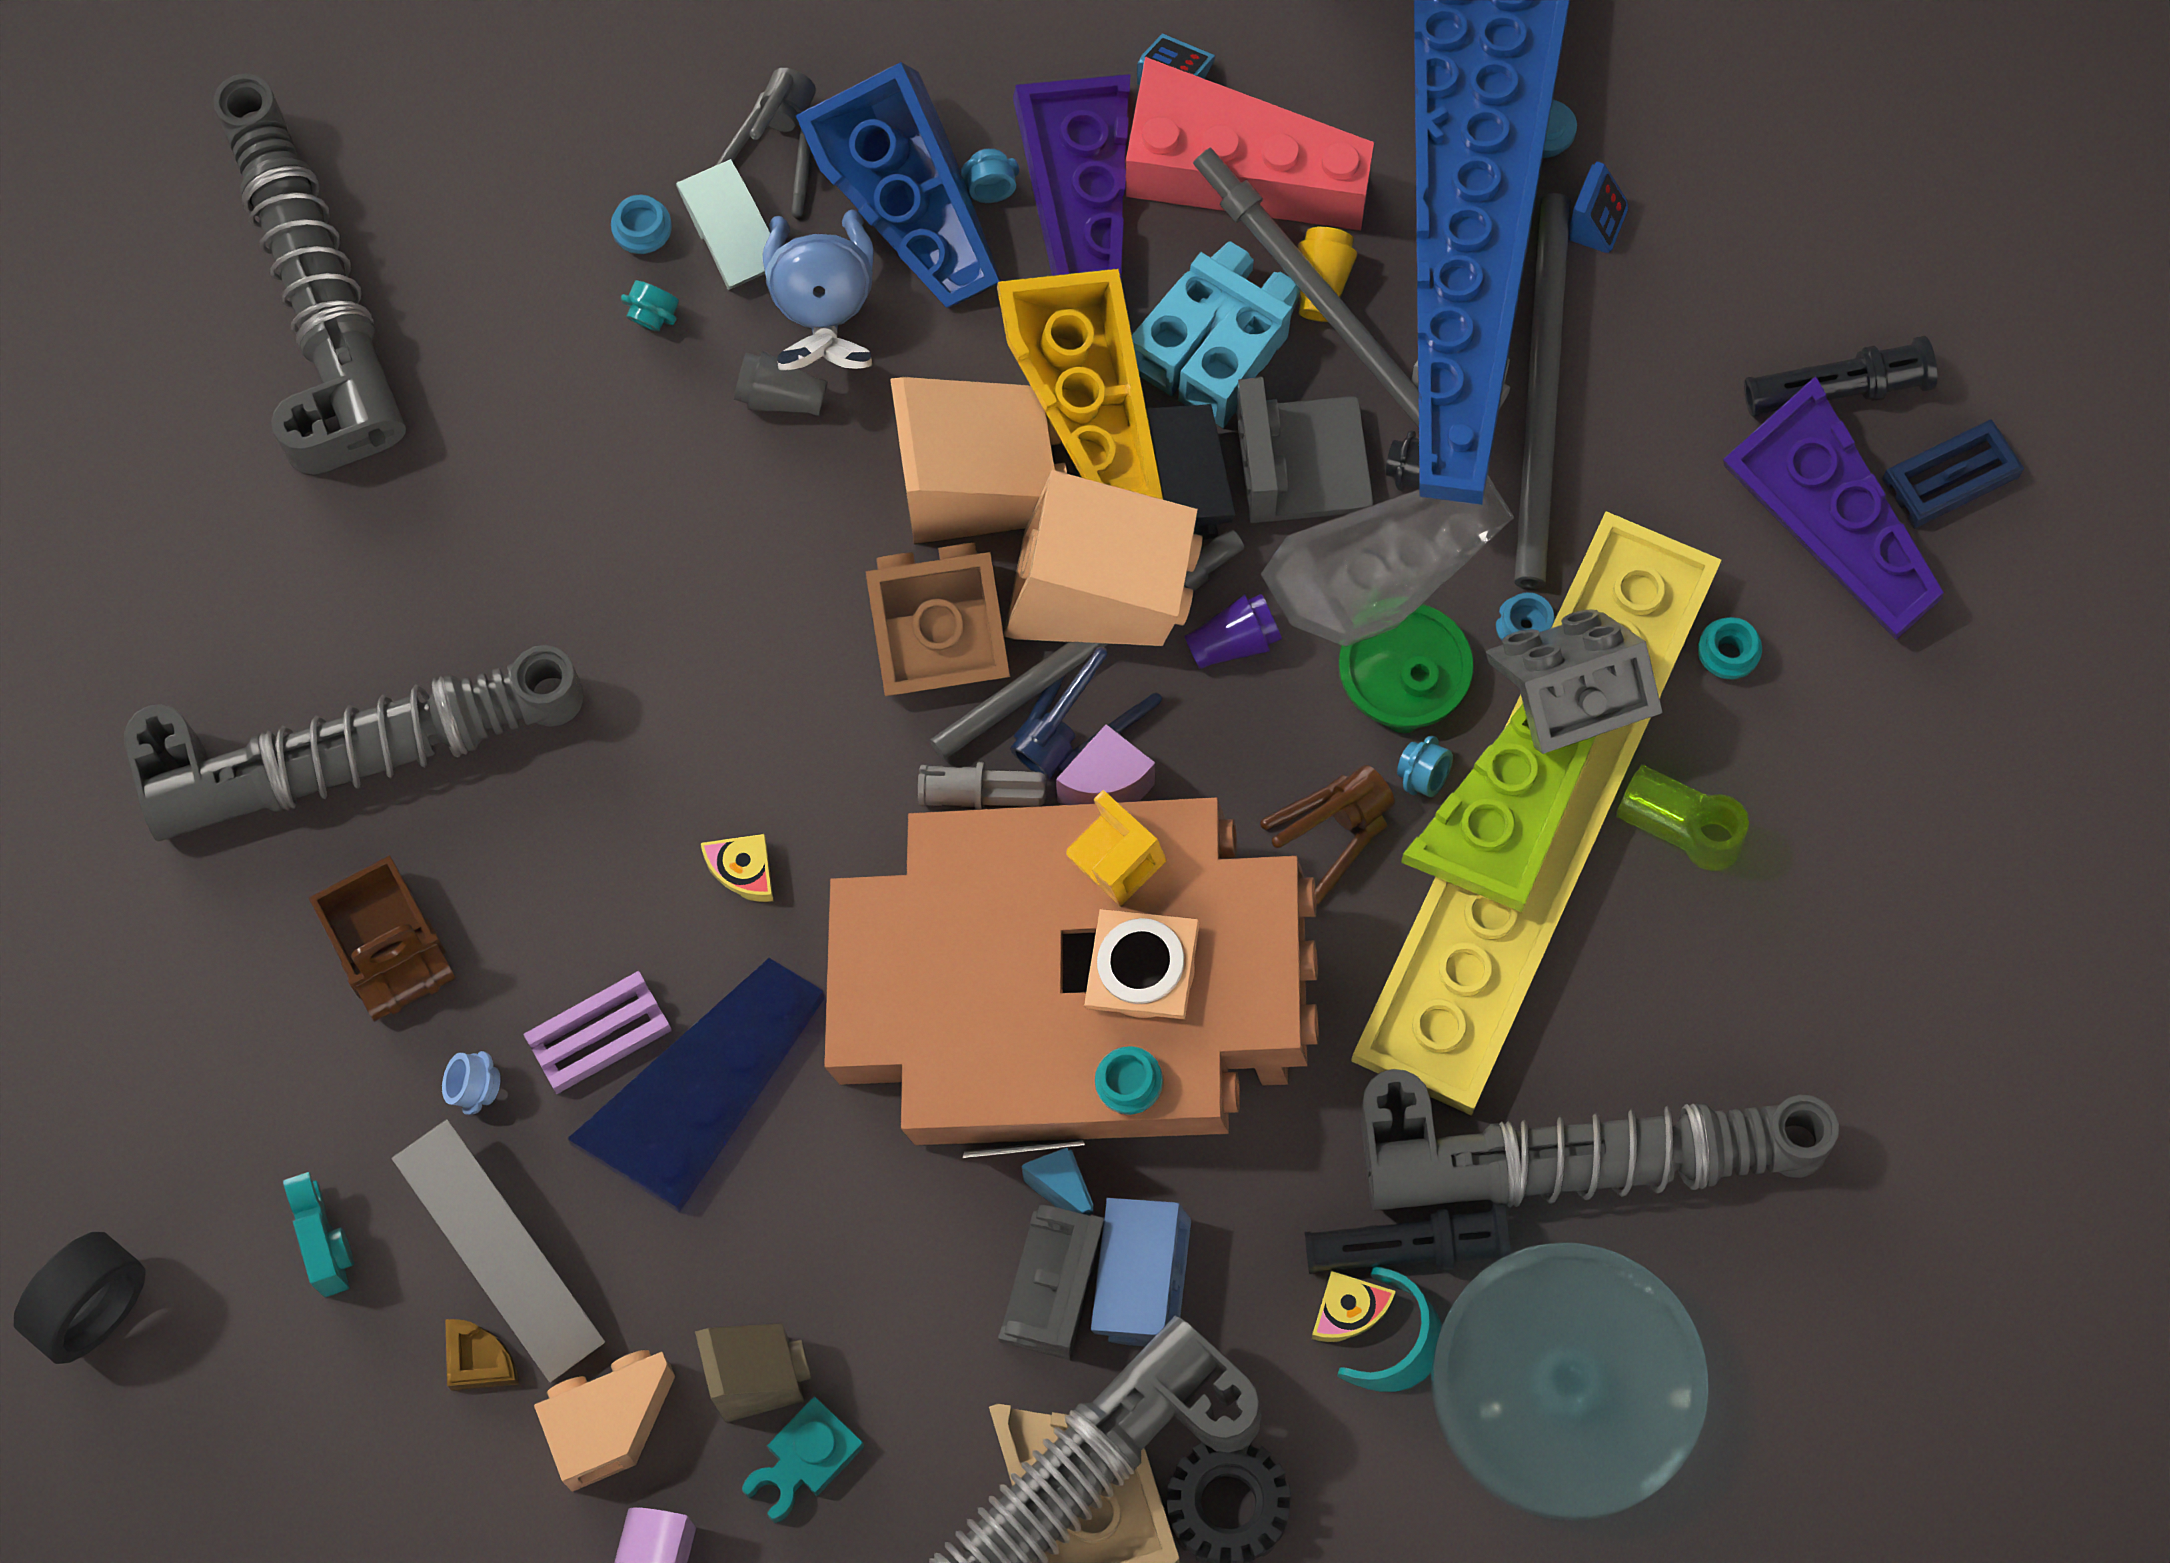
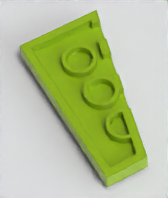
M1522 703L1492 745L1487 747L1476 761L1472 771L1437 810L1430 824L1403 853L1401 863L1522 912L1596 736L1542 754L1533 745Z

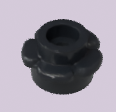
M1409 431L1404 441L1393 440L1389 450L1386 476L1395 477V485L1400 491H1403L1405 486L1419 489V438H1416L1415 431Z

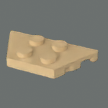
M996 1404L989 1407L1010 1479L1011 1473H1016L1020 1478L1026 1473L1022 1468V1462H1027L1032 1466L1037 1461L1033 1457V1450H1038L1042 1455L1048 1450L1043 1445V1439H1049L1052 1443L1058 1439L1054 1433L1055 1427H1059L1064 1432L1068 1429L1065 1423V1416L1067 1414L1052 1412V1415L1017 1410L1012 1409L1010 1405ZM1145 1448L1141 1450V1464L1134 1470V1474H1129L1130 1478L1124 1479L1122 1486L1110 1483L1113 1489V1496L1105 1497L1101 1494L1099 1495L1103 1507L1096 1509L1089 1505L1088 1507L1092 1513L1090 1520L1078 1517L1081 1530L1072 1531L1067 1529L1070 1542L1063 1543L1056 1540L1059 1553L1053 1555L1047 1551L1045 1552L1048 1563L1180 1562Z

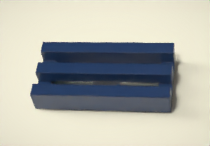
M1990 419L1887 469L1882 480L1888 489L1891 487L1897 492L1895 500L1901 509L1904 507L1910 512L1908 520L1915 529L2019 478L2024 467L1993 420ZM1986 441L1992 447L1914 486L1908 480ZM2001 461L2003 464L1925 503L1921 500L1996 462Z

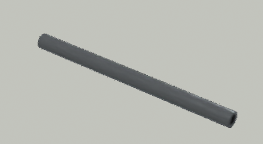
M1557 193L1543 196L1540 202L1514 579L1515 585L1524 589H1539L1546 584L1571 204L1569 197Z

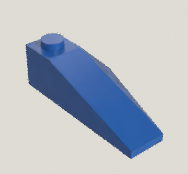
M900 62L795 115L820 171L833 185L837 186L863 218L878 230L898 252L899 257L946 308H951L978 295L1002 281L944 127L917 70Z

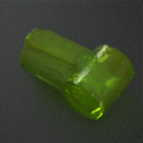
M1643 764L1634 774L1616 814L1617 818L1685 850L1693 863L1700 868L1710 871L1723 870L1733 865L1740 856L1749 827L1748 813L1743 805L1733 797L1722 794L1707 796ZM1707 824L1721 825L1729 831L1732 838L1721 842L1713 841L1706 837L1700 828Z

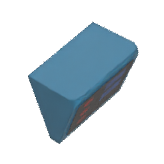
M1162 33L1142 54L1137 63V84L1140 85L1145 57L1205 79L1215 61V55Z

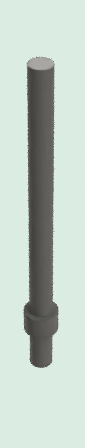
M1211 147L1205 150L1195 159L1193 164L1223 198L1220 202L1221 207L1235 223L1242 221L1419 428L1418 388L1260 205L1263 198L1249 181L1245 180L1241 183Z
M1227 530L1201 549L1194 571L1186 572L1184 587L1193 589V592L1209 582V573L1244 549L1242 540L1234 530ZM1068 642L931 738L930 743L942 760H946L1093 655L1097 648L1106 647L1109 644Z

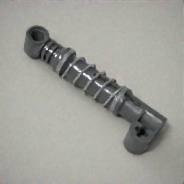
M246 73L233 75L223 81L216 89L213 98L214 110L233 151L235 161L238 163L239 171L243 176L240 194L244 209L250 214L249 222L254 226L262 227L264 237L260 241V249L265 253L272 254L275 263L270 268V275L277 280L283 281L285 290L281 294V302L288 307H293L296 317L291 322V329L297 333L296 342L298 343V348L301 349L303 356L308 361L315 363L322 381L320 385L291 395L281 401L273 413L271 420L272 430L293 468L301 473L311 475L325 473L394 446L405 435L406 425L372 342L375 338L373 319L370 312L364 306L359 305L361 287L355 280L348 278L351 271L350 260L344 253L338 251L340 245L339 233L333 226L327 224L330 218L329 207L322 199L317 198L319 184L316 175L306 162L301 161L297 157V151L288 133L284 117L268 83L257 75ZM257 111V113L251 117L242 118L250 112ZM318 204H319L320 207L323 209L324 219H323V216H322V214H321V211H320V209H319ZM255 216L259 217V222L255 220ZM328 230H329V231L331 232V234L334 236V244H333V242H332V239H331V237H330V234H329ZM339 257H340L341 260L344 262L345 272H344V269H343V267H342V264H341V262H340ZM276 268H278L280 275L276 273ZM350 284L355 289L356 299L354 297ZM336 416L341 430L330 434L325 420ZM313 431V434L310 436H304L306 433Z
M540 645L533 646L522 652L513 664L507 665L508 674L503 675L501 669L497 668L492 670L493 678L489 680L485 673L478 674V683L473 684L470 678L461 680L453 675H448L444 678L440 676L439 680L433 679V691L430 696L424 688L415 684L411 690V696L392 701V699L382 695L376 707L359 711L357 708L349 705L344 712V717L326 722L325 719L315 716L309 728L296 732L282 726L277 733V738L272 732L267 731L266 734L261 733V735L251 737L245 748L210 759H206L204 747L199 737L182 714L173 707L162 704L147 706L132 716L124 731V744L142 813L153 838L159 842L264 808H268L275 813L284 810L288 811L290 807L295 808L297 798L319 792L320 796L326 799V789L352 781L354 787L359 789V778L385 771L386 775L392 778L394 767L413 761H418L420 766L425 768L427 764L426 757L435 755L434 744L437 743L449 746L452 754L460 757L462 753L466 755L467 752L475 751L481 740L489 738V729L493 728L495 734L499 735L504 733L503 725L509 724L510 729L515 730L519 728L518 720L524 719L527 726L534 723L548 727L563 725L572 720L580 711L584 701L583 687L566 653L557 647ZM548 678L561 679V683L556 690L548 694L534 693L536 686L541 681ZM417 690L423 696L425 702L420 703ZM163 742H165L167 751L180 768L170 771L159 756L164 750Z
M1398 1069L1380 1072L1370 1080L1364 1091L1360 1121L1369 1195L1373 1211L1490 1200L1494 1204H1504L1509 1207L1515 1205L1517 1207L1522 1202L1524 1196L1541 1195L1551 1204L1556 1201L1559 1193L1577 1191L1583 1199L1588 1200L1593 1196L1596 1189L1612 1188L1618 1195L1623 1197L1628 1194L1632 1186L1647 1184L1658 1194L1665 1189L1668 1182L1673 1181L1674 1172L1677 1170L1683 1182L1692 1190H1696L1699 1187L1703 1189L1715 1186L1722 1177L1731 1176L1733 1169L1737 1176L1747 1175L1749 1166L1753 1174L1764 1173L1767 1166L1770 1173L1779 1172L1787 1177L1802 1178L1814 1174L1822 1167L1839 1136V1122L1835 1112L1825 1101L1810 1095H1797L1787 1098L1780 1105L1762 1107L1760 1114L1756 1107L1745 1109L1744 1117L1740 1109L1729 1110L1726 1117L1723 1110L1714 1111L1706 1104L1695 1105L1693 1103L1690 1106L1686 1104L1681 1109L1680 1119L1675 1126H1672L1671 1109L1666 1106L1664 1116L1636 1119L1635 1112L1631 1109L1628 1112L1629 1119L1600 1122L1599 1115L1595 1112L1592 1116L1593 1123L1564 1125L1563 1118L1559 1116L1557 1126L1529 1129L1528 1122L1523 1120L1521 1122V1130H1515L1512 1123L1508 1121L1506 1124L1503 1122L1500 1124H1490L1483 1133L1435 1138L1431 1102L1426 1085L1418 1076L1406 1070ZM1386 1103H1397L1399 1111L1405 1113L1401 1130L1402 1139L1422 1137V1139L1375 1143V1141L1389 1140L1393 1120L1390 1110L1385 1109ZM1793 1125L1807 1129L1814 1137L1815 1146L1806 1148L1793 1144L1787 1138L1785 1127Z

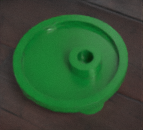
M1394 602L1370 610L1352 625L1341 646L1339 675L1348 698L1364 715L1380 724L1388 726L1395 732L1409 733L1417 728L1439 722L1460 705L1471 683L1473 657L1464 633L1447 615L1433 607L1420 603Z

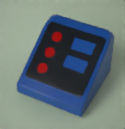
M1596 161L1595 165H1591L1573 210L1568 236H1570V241L1609 253L1613 249L1627 214L1628 202L1606 165Z

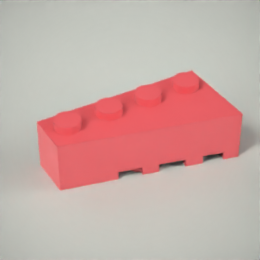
M1145 57L1126 157V197L1225 211L1220 205L1223 198L1193 164L1200 154L1211 147L1241 183L1248 180L1261 195L1263 201L1260 205L1271 218L1361 231L1374 142Z

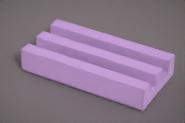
M637 971L523 1035L555 1093L559 1094L672 1030L642 975ZM636 995L639 998L636 1001L617 1010L616 1012L597 1021L596 1023L588 1026L587 1028L559 1042L558 1044L546 1049L545 1045L553 1042L554 1040L562 1037L563 1035L571 1032L572 1030L582 1026L583 1024L591 1021L592 1019L602 1015L603 1013L611 1010L612 1008L620 1005L621 1003L631 999ZM648 1014L651 1021L560 1071L557 1069L555 1063L590 1044H594L642 1015Z

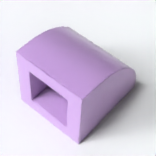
M1105 725L1056 779L1057 802L1062 805L1095 804L1093 799L1102 790L1108 793L1117 803L1138 802L1155 785V762L1108 725Z
M629 1508L614 1563H687L696 1526L687 1515L648 1508Z

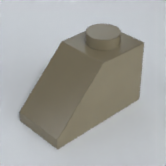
M783 1324L713 1327L695 1331L710 1397L725 1423L804 1402L799 1382L811 1379L802 1339L789 1342Z

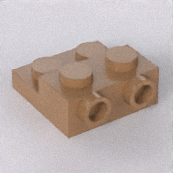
M975 543L959 544L938 548L940 560L915 564L913 552L878 557L876 558L878 569L865 571L885 696L1010 677L990 552L977 554Z

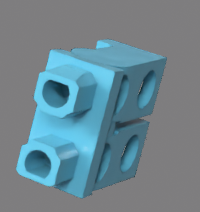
M1231 241L1227 242L1211 258L1200 252L1192 262L1190 271L1186 272L1132 334L1139 377L1170 396H1173L1179 388L1178 401L1186 406L1212 404L1215 423L1223 429L1236 412L1238 379L1255 378L1269 363L1276 350H1279L1286 341L1289 334L1291 315L1299 301L1300 288L1289 276L1282 272H1273L1262 288L1248 281L1246 278L1253 271L1254 259L1246 250Z

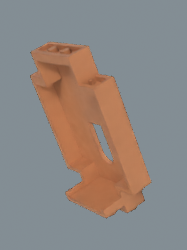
M1217 797L1119 802L1129 814L1158 839L1167 859L1121 907L1071 862L1066 853L1068 847L1101 816L1096 804L908 813L907 875L830 879L825 1068L839 1085L902 1082L901 1130L914 1145L1229 1134V1113H1238L1240 1109V1086L1238 1073L1228 1072V1069L1255 1068L1262 1086L1288 1085V1067L1307 1066V1045L1318 1044L1319 1041L1317 1005H1306V981L1317 980L1318 974L1315 940L1305 941V917H1316L1314 877L1304 878L1297 856L1228 859L1237 857L1236 824L1234 819H1225ZM1100 909L1198 919L1200 924L1194 957L1195 972L1189 990L1185 1019L1159 1016L1136 1018L1120 1012L1086 1009L1084 1005L1086 992L1063 993V934L1095 933ZM1127 1046L1142 1048L1153 1055L1163 1074V1087L1157 1101L1147 1110L1131 1115L1120 1114L1109 1109L1100 1099L1095 1087V1074L1102 1059L1111 1051Z

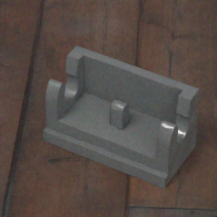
M1039 1205L1038 1211H1033L1006 1315L998 1337L999 1342L1070 1361L1102 1243L1104 1218L1094 1215L1088 1216L1047 1205Z

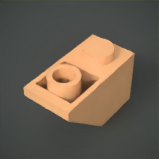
M641 1350L623 1356L611 1364L613 1372L590 1382H587L584 1376L563 1381L547 1391L549 1399L534 1405L561 1480L572 1492L637 1464L675 1378L671 1364L663 1352L651 1356L649 1350Z

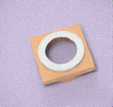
M1100 909L1084 1004L1086 1009L1120 1012L1136 1018L1159 1016L1185 1019L1189 990L1195 972L1194 957L1200 924L1198 919ZM1137 931H1146L1159 936L1167 945L1170 953V965L1165 976L1157 984L1145 989H1133L1121 984L1115 978L1110 965L1111 953L1117 942L1124 936Z

